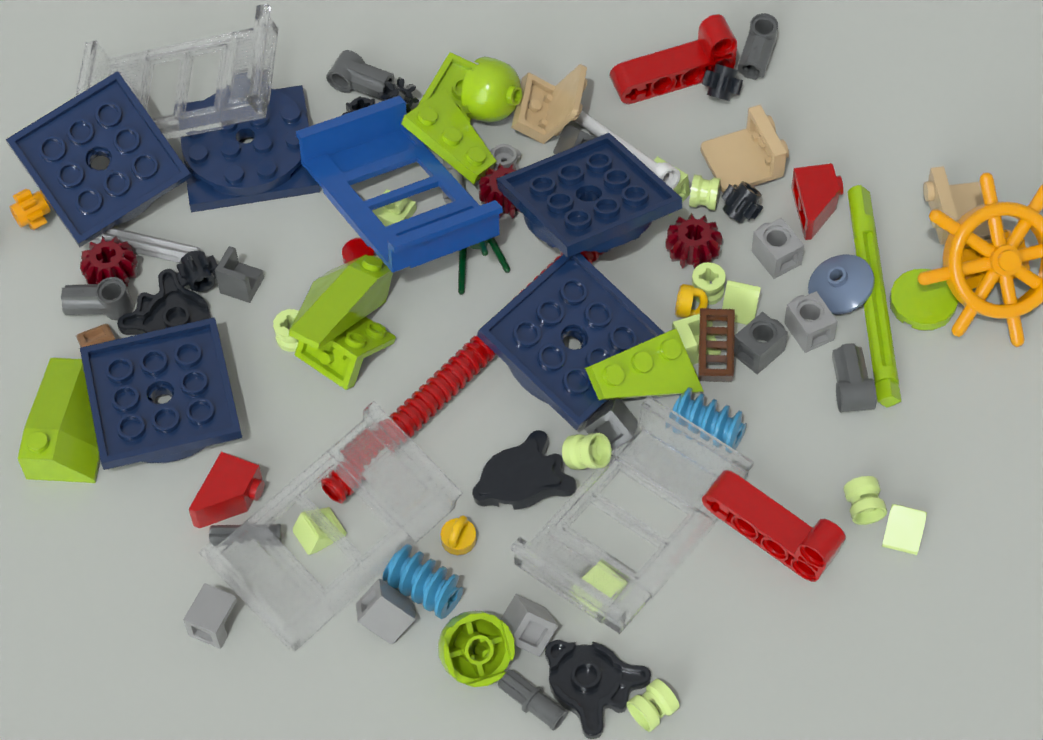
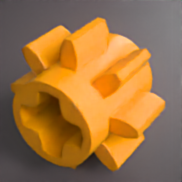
M24 189L13 195L16 203L10 205L9 209L21 228L29 225L30 229L35 230L47 223L44 216L51 211L40 191L32 194L29 189Z

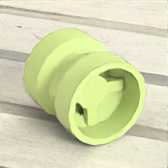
M590 433L586 436L582 434L571 435L565 439L562 446L563 461L567 467L573 470L603 468L607 466L611 459L612 448L610 441L602 433Z
M862 476L852 479L845 484L843 490L846 500L852 505L850 514L855 524H872L887 515L885 502L879 498L881 489L876 477Z
M659 679L653 680L646 686L645 693L635 695L626 704L634 720L648 732H651L660 725V719L663 716L672 715L680 706L671 689Z

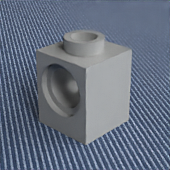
M780 218L772 223H764L754 231L751 251L773 279L802 264L804 244L785 221Z
M816 291L807 296H797L788 303L784 323L804 353H807L834 341L838 321Z

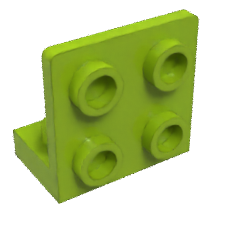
M364 317L320 349L299 341L294 355L345 390L354 387L363 359L394 344L396 336L387 331L383 325Z

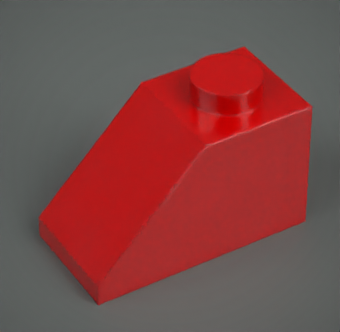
M833 163L794 168L791 189L805 240H811L837 209L839 195H843V181L840 175L836 176Z
M221 451L189 507L193 526L203 528L247 512L253 501L259 500L264 490L265 482L262 479L260 466Z

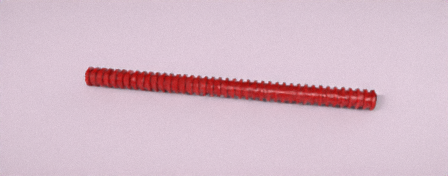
M596 251L580 252L591 264L599 258V255L604 254ZM557 256V257L555 258L554 262H555L557 259H559L561 256ZM551 262L547 266V268H549L554 262ZM473 336L470 339V343L464 344L463 350L459 349L455 356L448 360V363H444L441 366V370H437L433 374L434 377L427 379L426 384H422L419 387V391H415L411 395L412 398H407L404 405H400L396 409L397 413L393 412L389 419H385L382 422V427L378 426L374 430V434H369L367 441H362L359 444V448H355L351 452L352 456L347 455L344 458V463H339L336 466V470H331L328 474L329 478L324 477L321 480L324 492L333 501L344 503L346 496H351L354 493L353 488L358 489L362 485L361 481H367L369 474H374L377 471V467H381L385 463L384 459L389 460L392 452L396 453L400 449L399 445H404L407 442V438L413 437L414 431H419L422 428V424H426L429 421V417H433L437 410H441L444 407V403H448L451 400V396H455L459 389H463L466 386V382H470L473 379V375H477L480 372V368H485L488 364L487 361H492L496 354L478 336Z

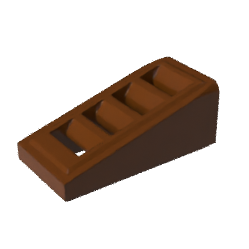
M700 308L699 381H733L735 309ZM707 321H726L727 327H707ZM706 336H727V341L706 340ZM706 350H726V355H706ZM706 364H726V369H708Z

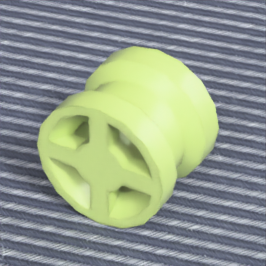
M694 174L689 207L696 208L699 205H703L709 210L715 211L721 179L714 177L711 180L703 179L701 175Z
M709 262L702 263L694 269L692 285L694 288L705 291L708 297V305L716 304L723 298L726 274L719 265ZM693 296V298L698 303H700L699 297Z
M287 309L281 311L273 320L276 342L282 350L288 352H295L299 340L288 336L290 328L299 312L298 310Z

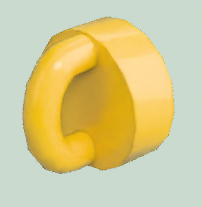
M680 285L675 306L676 317L687 318L700 314V308H707L708 297L705 291L694 288L693 285ZM693 296L700 299L699 306L695 310L691 309Z
M465 515L447 521L440 533L443 548L453 555L467 554L474 548L477 540L475 527L468 521Z

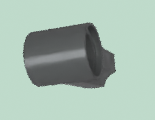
M757 14L750 21L749 34L738 64V71L745 78L756 80L765 75L771 53L776 45L778 21L770 14Z
M344 50L327 73L326 79L330 86L340 92L346 93L354 89L383 100L378 96V93L385 92L387 88L385 85L386 80L391 84L394 83V74L368 65L357 53Z
M116 277L106 278L99 284L65 285V288H62L61 301L64 315L105 314L111 320H118L121 316L131 313L133 310V301L126 285L121 279Z
M854 343L842 344L841 347L834 349L832 352L837 379L836 401L839 412L875 409L877 403L874 380L868 378L862 347H858Z

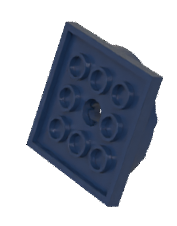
M118 71L6 139L11 150L79 248L115 225L123 224L139 216L155 200L191 178L189 170ZM98 156H104L110 162L106 167L107 169L96 170L91 167L93 159Z
M260 85L238 86L219 90L205 100L177 104L184 165L191 173V178L186 181L191 213L320 192L319 184L301 164L299 140L296 137V131L309 127L303 85L272 89ZM244 138H253L249 143L239 142Z
M610 133L497 178L498 190L523 214L529 230L536 237L546 242L548 246L557 247L567 258L582 251L608 252L614 247L638 239L654 220L682 209V197Z
M578 253L568 258L563 254L478 330L477 336L508 365L513 376L525 390L537 399L549 404L577 431L609 401L598 399L585 368L665 332L583 255ZM567 336L577 338L581 345L580 349H569L565 346L563 338Z
M215 317L80 348L103 470L137 462H173L192 456L207 446L243 438ZM160 395L171 396V399L164 404L154 403V400Z

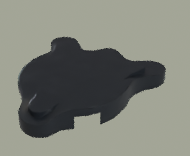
M165 269L158 275L160 291L155 295L147 292L141 293L137 298L135 311L121 316L118 319L117 325L122 334L139 335L209 319L211 315L204 298L196 292L182 287L174 270Z
M536 430L530 433L521 445L497 453L486 463L479 482L473 488L472 495L475 503L479 506L493 505L499 507V503L512 504L513 509L517 510L532 506L547 497L571 496L576 492L577 484L572 476L562 472L563 459L560 454L555 453L544 456L549 444L548 436L544 431Z
M554 640L545 649V658L549 665L550 690L554 698L565 709L573 712L579 718L582 732L588 739H597L602 735L603 711L610 708L617 713L625 712L630 693L634 690L645 688L651 681V671L647 667L624 663L613 651L596 642H592V645H576V642L567 643L561 640Z

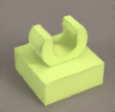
M386 189L383 194L390 192V190ZM405 198L377 208L372 212L384 226H389L412 217L417 207L415 201Z

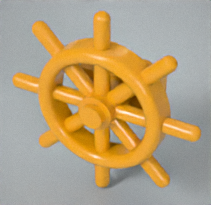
M986 172L980 176L984 204L971 209L958 221H955L938 209L930 212L929 219L949 233L943 251V267L921 272L917 279L921 285L946 281L955 298L965 306L952 326L954 336L960 337L964 335L976 314L991 318L1007 319L1011 343L1015 347H1020L1025 341L1020 316L1034 310L1043 303V216L1040 214L1043 209V184L1039 187L1028 206L1015 202L998 201L994 178L992 174ZM1001 216H1010L1019 220L1012 232L1010 229L1003 230ZM987 220L991 239L984 240L973 233V231ZM1031 229L1038 241V245L1026 247L1024 238ZM1041 258L1040 270L1038 275L1030 271L1029 261ZM1015 278L1031 287L1018 299L1013 281ZM996 283H1000L1003 304H993L985 301Z

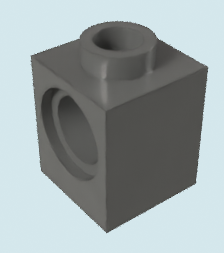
M761 312L734 335V356L758 375L785 351L788 332L778 320L771 319L764 312Z

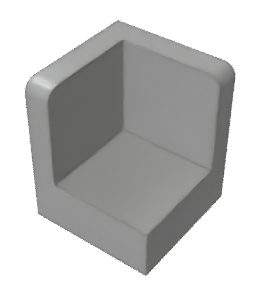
M380 578L356 603L358 622L390 644H393L415 621L413 602Z
M204 583L183 619L188 635L221 649L228 637L224 623L237 602L236 597Z
M515 594L500 619L509 627L515 646L539 657L558 627L544 606L518 594Z

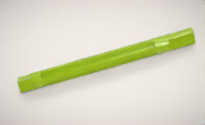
M856 185L847 191L856 256L864 259L874 273L875 284L873 291L863 305L877 402L888 408L902 402L871 195L870 191L862 185Z

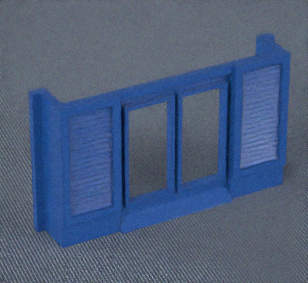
M400 95L296 131V137L299 140L301 164L320 185L325 196L365 244L375 251L392 273L407 267L414 268L500 235L499 214L503 213V207L496 200L480 206L422 141L401 125L404 115H406V102ZM415 162L430 176L429 178L365 201L351 187L353 184ZM438 186L452 201L446 205L386 227L372 212V210Z

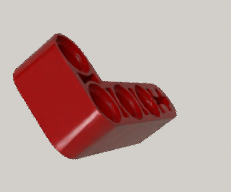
M719 14L711 15L701 22L698 30V40L621 62L612 68L609 76L623 103L632 104L702 83L705 71H714L715 64L734 69L737 40L724 16Z
M724 470L702 497L703 505L712 514L796 574L811 582H816L821 577L846 540L844 531L834 522L820 519L814 527H811L748 481L729 470Z

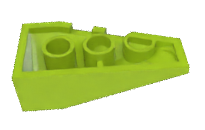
M366 254L328 271L313 281L288 336L311 347L320 349L386 303L393 273L380 258Z
M50 357L24 427L17 458L25 478L28 480L96 483L100 455L82 359Z

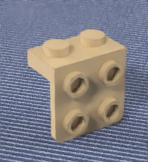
M579 64L556 86L528 72L521 80L522 99L516 106L511 128L542 144H545L554 135L558 136L564 126L571 120L575 121L582 111L581 97L587 86V79L585 78L587 67Z
M761 105L748 108L746 129L701 143L700 149L713 176L721 179L720 189L723 193L729 184L739 186L744 181L755 186L784 177L786 158L789 157L786 142L783 139H779L772 117L765 114Z
M944 166L930 169L928 181L923 184V193L926 202H929L931 211L938 209L955 221H958L971 209L984 204L980 182L949 185ZM986 220L981 223L973 233L982 239H991L988 221ZM931 221L933 228H936L940 245L945 244L949 233Z

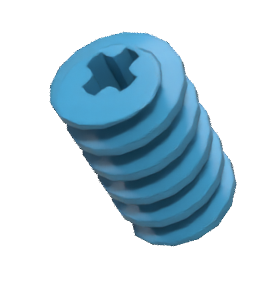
M688 387L677 399L670 413L668 426L675 422V429L681 432L687 428V433L692 438L700 433L701 442L708 443L713 439L714 448L720 449L725 445V452L728 455H732L740 444L747 423L741 422L742 411L739 410L731 418L729 417V405L726 404L718 412L716 411V399H713L705 406V394L701 393L695 400H692V388Z
M410 544L404 545L387 564L382 576L383 581H387L388 585L394 589L399 588L400 593L404 596L411 595L413 602L417 604L423 603L424 609L430 612L434 611L435 616L443 619L447 617L457 606L463 594V587H456L459 576L453 574L448 580H445L447 574L446 567L442 566L436 572H433L436 565L435 560L429 559L422 565L424 553L419 551L411 558L413 546Z

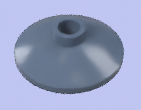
M849 254L837 255L825 260L814 270L808 283V293L811 294L817 291L832 314L849 313L862 306L870 297L875 284L874 273L870 265L858 256Z

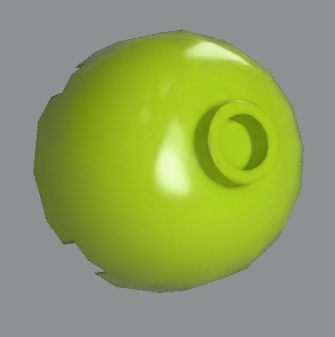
M480 57L474 61L479 63L475 69H468L465 74L461 94L462 105L468 107L470 113L466 114L474 120L497 122L506 119L516 109V106L522 99L519 76L510 64L496 58Z
M483 611L462 612L451 618L442 629L438 640V656L445 671L456 681L471 687L489 686L500 680L506 673L504 670L508 667L510 660L513 661L515 654L514 638L509 627L495 615Z

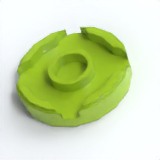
M913 269L903 273L894 281L890 292V309L895 317L902 323L905 321L911 324V328L917 330H935L945 326L955 314L958 300L952 294L946 281L929 285H921L918 282V275L931 269Z

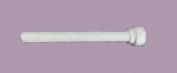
M581 111L575 122L597 137L610 133L669 187L674 189L680 180V171L667 162L656 163L591 116Z

